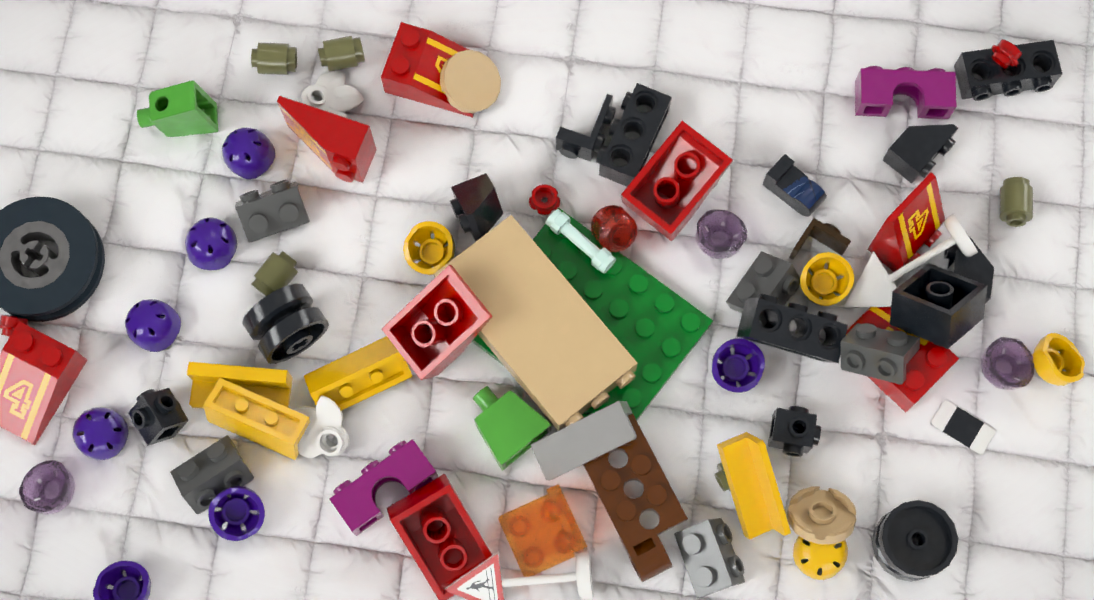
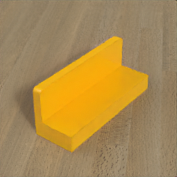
M387 336L304 375L309 393L315 405H317L321 396H326L333 400L341 411L413 377L405 359Z
M198 362L188 363L187 375L193 380L189 405L192 408L204 409L203 405L219 378L289 408L293 377L288 370Z
M219 378L203 405L208 422L293 460H296L299 455L298 443L310 423L308 416L222 378Z
M745 432L717 444L744 536L752 539L772 529L783 536L790 534V527L764 441Z

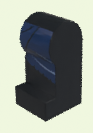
M784 154L766 173L762 185L795 211L809 217L827 198V195L822 187L808 179V176L794 166L795 161Z

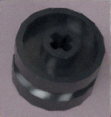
M303 284L287 285L270 293L256 303L243 318L242 324L253 340H260L258 348L269 364H277L297 356L318 341L328 329L329 323L318 307H311L313 299Z
M920 500L902 503L883 516L874 529L872 540L875 558L884 571L897 579L910 582L929 578L948 567L957 553L958 545L955 524L946 511L933 503ZM914 538L917 539V541H918V545H917V546H916L915 544H913L912 539H914Z

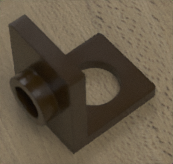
M813 218L793 248L789 258L794 260L809 236L840 255L844 254L851 240L841 235L840 230L829 223L823 224Z

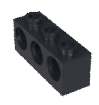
M1054 40L1015 45L1022 53L1021 57L1017 60L1019 64L1017 66L1009 65L1007 68L1001 67L992 59L994 54L992 48L962 52L954 65L961 98H973L975 101H981L998 94H1004V96L1009 97L1027 90H1034L1035 92L1050 90L1063 74ZM1034 65L1041 67L1044 72L1038 71ZM1003 69L1009 70L1013 76L1007 75ZM973 74L980 75L983 80L976 79Z
M639 83L636 84L633 93H626L621 105V109L624 110L620 120L614 119L608 136L612 137L608 147L605 145L601 147L596 159V163L600 164L599 176L626 187L632 182L644 167L670 110L671 96ZM640 105H648L652 108V110L649 112H642L637 107ZM629 131L637 132L640 135V137L636 139H630L626 137L625 133ZM616 158H623L628 164L617 166L612 161Z
M759 294L758 298H746L736 337L818 361L839 363L841 340L846 336L848 325L837 322L838 316L818 311L817 315L807 313V306L796 303H789L788 307L778 304L779 298L766 294ZM762 311L767 315V322L764 327H762L759 321ZM792 320L795 321L797 326L794 335L789 330ZM821 329L825 331L826 335L825 341L822 344L819 340Z

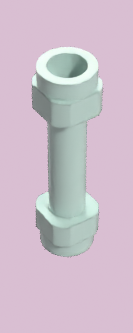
M556 209L548 217L546 224L555 234L559 235L562 233L592 259V266L603 274L606 273L613 266L616 258L605 247L600 250L570 224L571 218Z

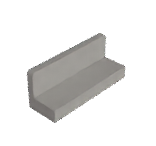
M617 401L531 444L545 479L548 481L553 480L635 440L637 435L628 418L632 411L627 401Z

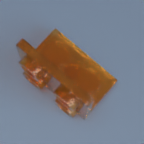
M559 484L546 489L545 496L509 511L498 518L523 577L535 576L576 557L580 552L587 551V544Z

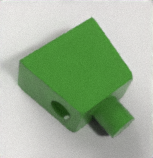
M194 80L152 91L149 94V107L137 110V120L141 128L155 126L167 137L218 132L217 103Z
M486 386L473 397V400L483 411L474 419L475 425L502 471L531 448V444L541 440L551 432V424L511 390L498 399L491 389Z

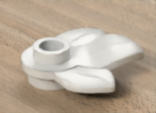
M331 71L321 74L315 85L307 86L302 91L300 101L303 104L347 118L345 112L357 108L364 98L355 88L344 85V72ZM311 96H318L322 100L315 101L312 99Z
M321 396L316 408L305 406L293 409L310 418V423L298 443V451L301 456L314 458L322 453L327 456H338L347 449L349 436L342 427V412L333 400L326 396ZM329 434L335 435L338 439V443L334 444L330 442L328 438Z

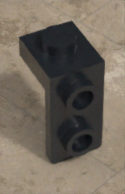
M606 95L590 137L560 127L556 136V150H559L565 157L571 159L579 157L591 162L594 152L599 153L604 144L606 135L602 134L605 124L611 126L617 109L612 107L613 96Z

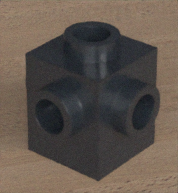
M170 388L159 391L150 389L141 393L136 398L137 403L128 412L134 426L140 432L147 446L174 438L189 421Z
M790 406L789 410L777 408L772 414L768 447L783 449L782 453L788 456L801 457L803 453L807 454L813 448V445H818L820 440L821 426L816 425L817 415L810 414L807 408Z

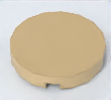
M465 50L457 52L444 63L440 72V86L442 92L445 91L448 97L447 101L451 106L461 112L476 113L489 108L497 100L500 93L501 78L497 67L489 57L479 51Z
M820 486L802 489L792 496L787 517L793 531L806 541L816 544H835L844 541L853 533L856 524V509L851 500L838 490L829 488L828 491L820 490Z

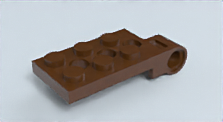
M631 414L628 418L637 438L583 466L619 535V539L641 582H644L673 567L658 535L687 521L688 518L635 416ZM617 450L623 451L628 457L627 464L622 468L611 466L608 458L612 452ZM631 480L640 482L644 488L643 494L635 499L629 498L624 493L625 484ZM644 511H653L658 515L659 524L655 528L646 529L640 524L639 517Z

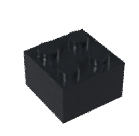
M928 263L892 291L890 325L902 329L906 333L928 340L937 346L949 349L984 318L987 285Z

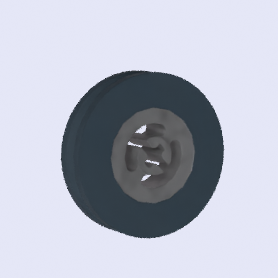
M29 197L13 202L1 209L0 308L18 318H26L32 322H45L65 317L86 303L100 283L105 264L104 246L98 231L91 222L74 206L51 197ZM40 242H55L58 246V256ZM21 262L40 277H25L21 271Z

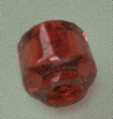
M608 205L598 210L593 216L591 232L603 248L605 247L611 252H620L629 248L635 241L637 224L632 216L621 206Z

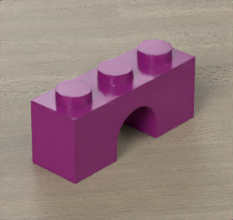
M880 66L861 68L855 80V116L887 117L893 105V96L906 95L915 101L918 118L949 119L957 107L956 72H945L944 69L940 68L928 71H917L910 67H901L896 70L883 69Z
M413 439L408 443L405 440L397 443L389 450L390 456L380 463L378 460L369 463L361 470L362 476L353 482L347 480L334 489L333 493L335 495L329 500L356 536L384 517L375 501L376 493L383 484L388 482L400 483L411 494L438 478L436 470Z

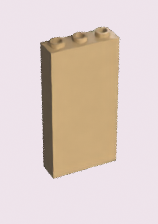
M512 215L434 273L435 278L448 265H452L493 317L478 335L557 431L583 419L584 416L582 414L591 406L594 409L602 406L610 398L608 393L616 386L622 389L636 377L634 374L637 368L635 359Z

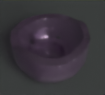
M719 209L707 211L698 220L695 234L698 247L706 255L715 259L734 256L742 248L748 235L744 222L737 215L730 211Z
M1000 337L984 350L981 357L982 373L996 388L1003 390L1019 389L1029 384L1033 378V356L1020 340Z
M55 460L44 461L31 468L24 476L19 488V495L27 509L42 515H51L60 512L70 504L74 496L75 481L70 471L62 463Z

